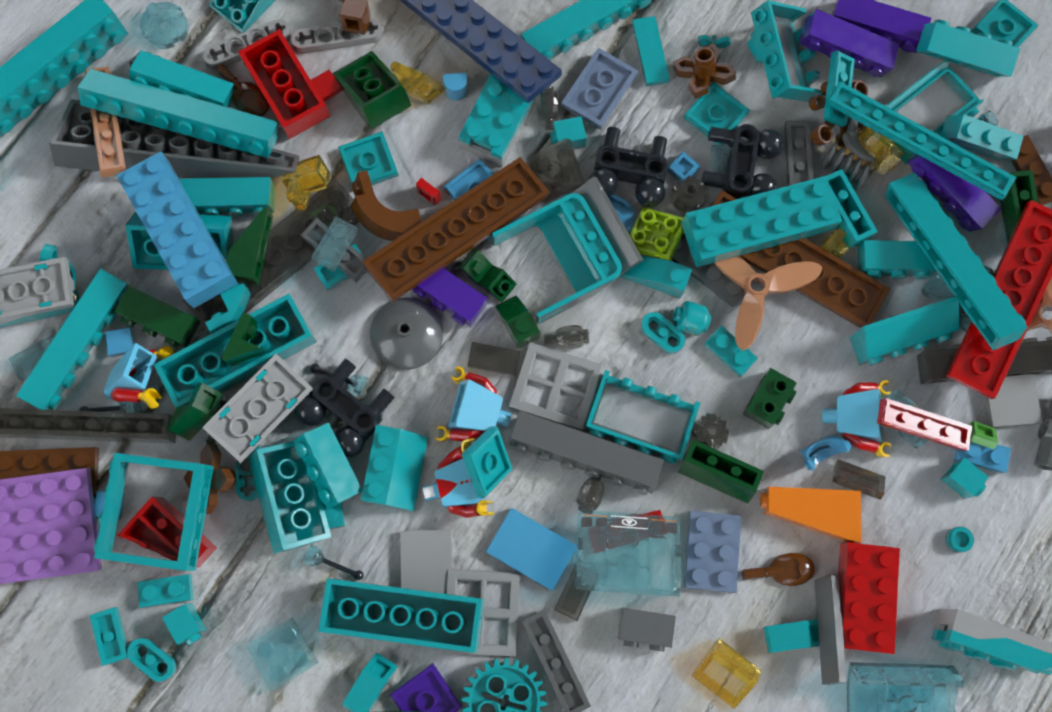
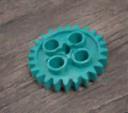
M505 657L503 664H500L498 659L494 658V666L491 667L485 661L484 671L476 667L477 678L468 677L472 686L463 687L469 693V696L461 697V701L468 703V706L462 708V712H480L481 706L485 703L494 705V712H542L539 708L547 705L546 701L540 700V697L546 694L545 690H538V687L543 683L542 680H533L537 674L534 670L527 674L528 664H524L519 668V660L515 659L513 664L509 665L508 657ZM493 677H499L503 680V686L498 691H492L488 686L489 681ZM523 685L527 687L528 693L524 699H516L514 697V690L517 686ZM486 692L498 698H503L506 694L510 702L525 705L526 710L518 709L509 704H505L504 708H501L497 700L482 697V693Z

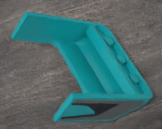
M577 193L568 194L492 233L493 243L496 246L532 227H538L574 288L575 294L536 314L538 325L593 297L618 279L622 271V264L585 199Z

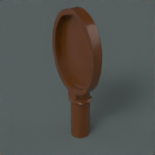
M223 64L218 65L216 71L226 81L234 83L232 99L236 107L245 113L260 117L265 115L269 105L259 88L250 82H240Z
M787 553L775 558L770 567L743 569L742 575L744 580L772 577L775 582L781 585L798 586L808 582L813 577L815 566L812 560L803 554Z

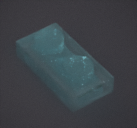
M335 217L313 253L312 261L334 272L356 236L358 228Z

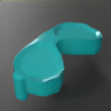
M699 35L698 43L703 47L714 43L717 48H726L731 45V37L723 36L716 40V35H712V39L708 35Z

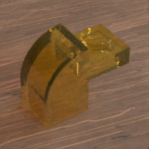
M866 127L858 134L862 147L875 158L873 165L878 174L884 176L888 171L893 170L897 166L903 152L893 140L869 127Z
M320 155L299 161L296 171L284 174L282 177V182L287 188L286 197L297 211L307 209L310 193L328 187L331 172Z

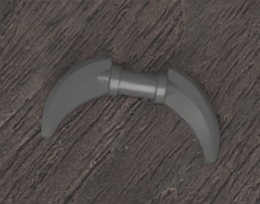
M848 116V128L846 133L842 135L845 145L854 155L862 160L874 162L875 158L859 142L857 132L859 122Z

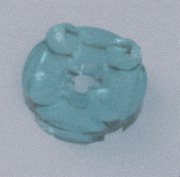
M170 2L150 3L141 17L140 29L151 45L160 49H169L175 47V43L180 40L183 41L187 37L189 22L182 8ZM167 21L170 26H165V29L162 30L160 24Z

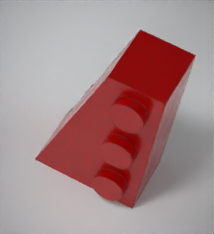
M152 496L117 536L134 542L145 549L159 553L170 560L177 561L185 517L163 497ZM203 534L196 568L201 567L217 549Z

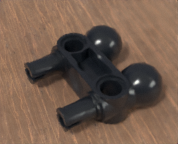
M750 124L735 126L732 130L711 126L708 141L728 144L730 147L727 170L725 174L704 170L701 185L721 188L722 191L736 199L777 189V183L771 175L760 173L754 176L757 155L763 159H772L781 153L784 144L783 137L778 131L773 129L759 131ZM740 137L747 138L749 143L743 142ZM733 181L741 182L743 187H737Z
M608 127L604 145L598 148L594 171L589 179L597 177L608 197L616 192L618 181L637 184L635 196L640 205L647 208L656 207L665 198L664 182L668 169V160L664 156L667 138L655 136L651 153L619 148L618 143L621 130L617 127ZM603 160H609L612 163L606 164L603 162ZM650 169H655L659 173H652Z
M344 358L331 375L325 374L322 378L315 381L313 389L309 393L310 395L306 396L295 407L294 414L300 424L313 427L323 421L326 416V409L332 412L348 425L339 429L335 436L345 456L351 458L357 456L363 450L365 439L367 440L369 436L374 434L376 425H379L383 420L381 414L395 397L383 388L370 405H365L343 388L342 384L356 369L353 363ZM329 386L333 388L331 395L327 397L321 396V391L324 387ZM365 416L370 417L372 420L368 427L362 428L359 426L361 418Z

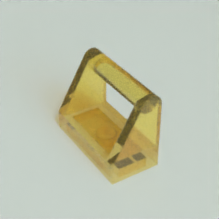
M392 62L390 65L392 72L407 93L427 105L445 91V88L439 81L423 72L398 62Z
M718 638L691 676L735 709L758 683L761 670ZM712 660H715L744 683L736 696L732 695L703 672Z

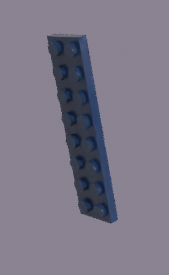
M400 0L527 103L562 76V69L473 0Z

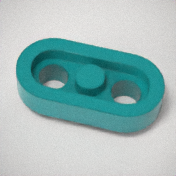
M651 312L644 316L641 322V330L646 337L666 353L676 354L682 350L685 345V336L682 331L657 312ZM655 323L657 325V329L651 330L649 328V324ZM670 338L674 339L676 345H669L667 340Z
M139 638L132 641L128 646V659L152 680L158 682L166 681L174 675L176 671L175 660L152 640ZM143 646L147 649L145 656L140 654V649ZM161 663H165L167 665V669L165 672L160 671Z

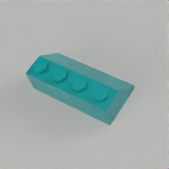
M134 212L125 225L132 268L168 270L137 212ZM200 215L222 256L227 258L234 239L231 216Z
M958 297L945 299L860 328L849 337L859 364L868 362L869 366L883 362V357L891 355L892 358H897L907 354V349L914 347L915 351L930 346L929 342L937 340L938 343H942L952 339V334L959 330Z
M294 442L257 449L248 455L273 554L331 538L324 507L318 496V490L314 482L309 478L307 468L295 450Z

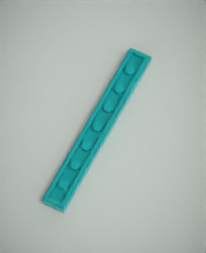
M841 81L827 102V105L1000 200L1005 198L1016 179L1015 176Z

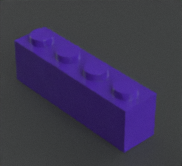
M836 0L831 14L900 44L899 48L905 52L917 53L916 50L924 24L930 23L932 19L928 16L874 0Z
M815 9L805 18L799 44L806 46L807 49L823 53L830 59L831 53L835 51L854 58V68H859L868 72L873 77L880 78L893 70L900 45L818 9Z
M915 153L907 161L912 172H915L927 184L928 190L943 202L944 208L959 220V224L963 229L969 232L981 230L1001 210L985 191Z
M444 268L412 289L419 297L424 298L426 296L432 300L431 304L439 311L444 312L446 310L451 313V318L462 326L467 324L471 327L488 304L487 297Z

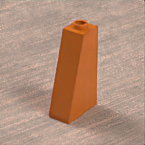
M769 486L764 489V493L760 494V507L764 508L765 515L843 542L862 543L861 491Z

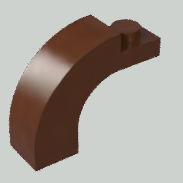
M339 0L344 3L339 13L343 31L365 35L370 24L368 0Z
M368 171L357 173L355 181L352 183L355 198L351 207L358 221L369 232L384 240L394 241L422 222L418 209L394 211L383 206L374 194Z

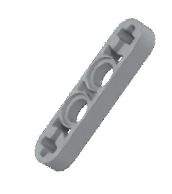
M370 18L367 32L365 35L362 34V36L355 33L352 38L346 39L342 36L344 32L342 24L335 23L298 29L293 32L291 41L297 52L310 53L375 43L381 39L383 32L379 21ZM374 27V34H369V28ZM324 33L332 35L331 40L328 42H321L319 38ZM313 35H314V37H315L316 43H313V41H312V40H313V39H312V36H313ZM303 37H304V38H305L304 44H303V45H300V43H299V42L301 41L300 38H303Z
M281 19L271 21L210 45L204 50L203 59L208 67L214 70L220 64H223L225 67L242 60L239 53L235 54L230 51L233 45L240 44L245 48L253 44L254 37L259 35L266 37L268 32L271 34L279 28L283 30L285 39L289 41L292 35L290 27L286 21ZM223 50H226L228 54L227 57H225ZM216 54L218 60L213 61L212 55Z

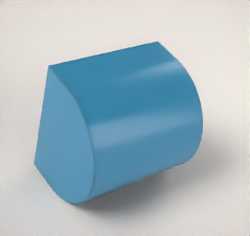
M467 73L443 75L446 96L455 101L463 99L468 93Z

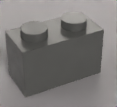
M622 608L618 639L624 640V646L639 648V643L650 644L649 650L665 652V647L672 648L676 616Z

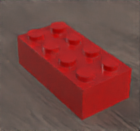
M280 29L238 51L245 67L289 139L330 117L326 104Z
M853 542L840 543L838 576L845 649L895 654L900 548Z

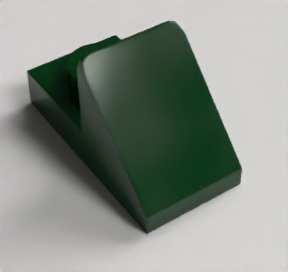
M242 312L221 359L228 365H236L265 352L261 347L249 342L250 339L255 337L258 329L257 321L251 315Z

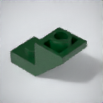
M475 248L470 251L458 266L475 284L499 302H503L517 285L504 269L492 265Z
M197 383L188 405L176 408L167 430L190 441L214 416L223 394L204 383Z

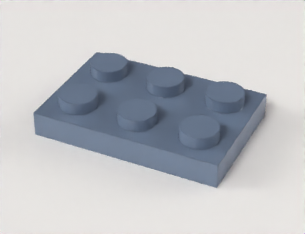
M598 48L561 102V107L578 117L581 116L584 121L601 130L636 78L638 70Z
M689 511L684 588L737 593L741 530L740 515Z

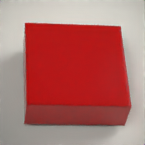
M330 70L311 80L324 102L342 92L341 86Z
M423 178L416 182L418 194L434 206L441 201L439 190Z

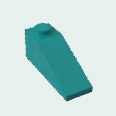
M641 255L643 261L620 276L681 299L692 269L669 260Z

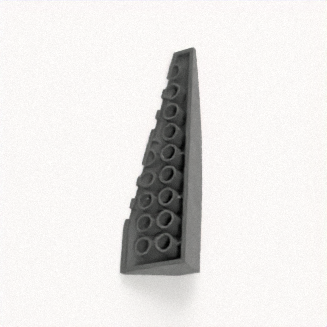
M71 99L49 143L54 165L57 167L99 171L91 110L88 107L81 106L80 100ZM118 116L126 170L161 151L172 165L178 178L276 177L296 175L300 160L299 155L273 148L269 158Z

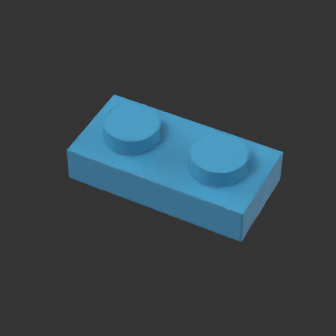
M970 442L968 451L956 449L954 460L965 457L977 467L1006 473L1011 448L997 445L995 449H991Z

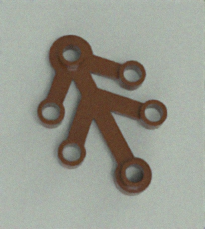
M852 80V88L867 96L868 87L866 83L862 80ZM828 81L821 85V92L824 96H826ZM822 95L811 97L809 99V107L813 111L825 108L826 98ZM825 121L822 125L815 127L810 133L811 141L819 146L830 143L833 138L832 128L835 124ZM860 122L858 124L857 132L861 131L864 127V125ZM848 123L846 126L840 127V134H837L835 138L840 148L846 146L842 135L846 133Z

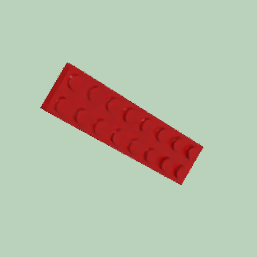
M1033 200L1027 202L993 274L997 286L1003 294L1009 297L1011 305L1016 312L1023 316L1027 329L1052 277V210ZM971 321L946 377L990 399H995L1027 329L1019 340L993 351Z

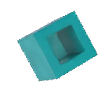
M581 116L553 122V131L549 132L552 146L556 145L558 153L586 147L587 137Z
M964 457L955 460L941 480L966 499L974 496L978 497L985 490L986 485L984 483L989 477Z
M184 603L162 617L177 645L186 643L187 646H190L202 638L200 634L207 630L192 603Z

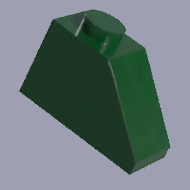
M517 295L495 306L517 349L539 339L540 331L530 312Z

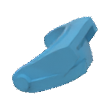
M825 436L799 450L805 461L806 469L813 471L815 470L814 465L835 454L850 451L851 444L848 440L845 441L835 436ZM827 445L826 447H822V448L817 449L816 451H814L816 448H819V447H821V446Z

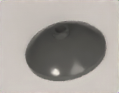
M411 297L399 298L393 303L390 301L385 304L374 316L370 327V340L377 356L387 365L402 370L416 369L429 363L439 352L444 336L442 321L436 310L425 301ZM403 326L410 327L407 333L401 332Z

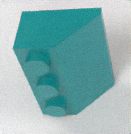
M376 425L361 501L368 504L414 511L428 437L403 429Z

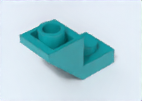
M244 283L237 284L221 293L228 312L216 313L211 317V320L205 322L212 334L239 320L242 312L244 313L251 295Z
M817 619L764 627L768 653L819 646Z
M376 652L360 673L343 701L342 706L350 712H370L377 703L381 691L395 674L398 666Z

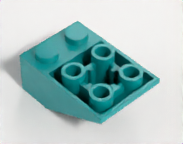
M211 0L208 6L243 33L276 0Z

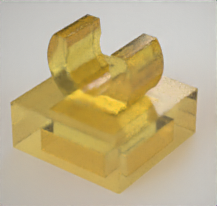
M839 227L819 247L827 252H831L838 258L841 255L843 256L849 250V247L841 241L846 233Z

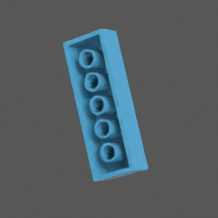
M161 151L116 175L187 303L195 308L238 284L172 165Z

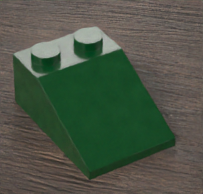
M373 51L332 73L360 117L371 129L412 106L404 84Z

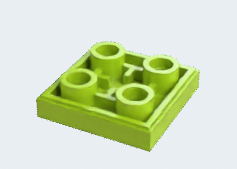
M642 207L629 234L640 255L671 261L684 234L681 224L683 218Z

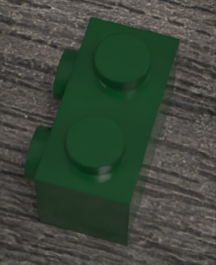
M770 367L761 379L743 415L767 429L771 428L774 424L779 425L785 415V412L782 411L786 403L790 404L797 391L793 389L797 382Z

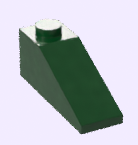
M263 207L229 249L227 258H224L237 282L259 285L274 217L269 208Z

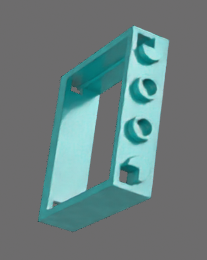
M114 453L113 459L109 463V482L104 489L105 503L103 511L99 516L100 530L94 542V558L182 571H196L214 466ZM129 463L193 471L177 561L112 552Z

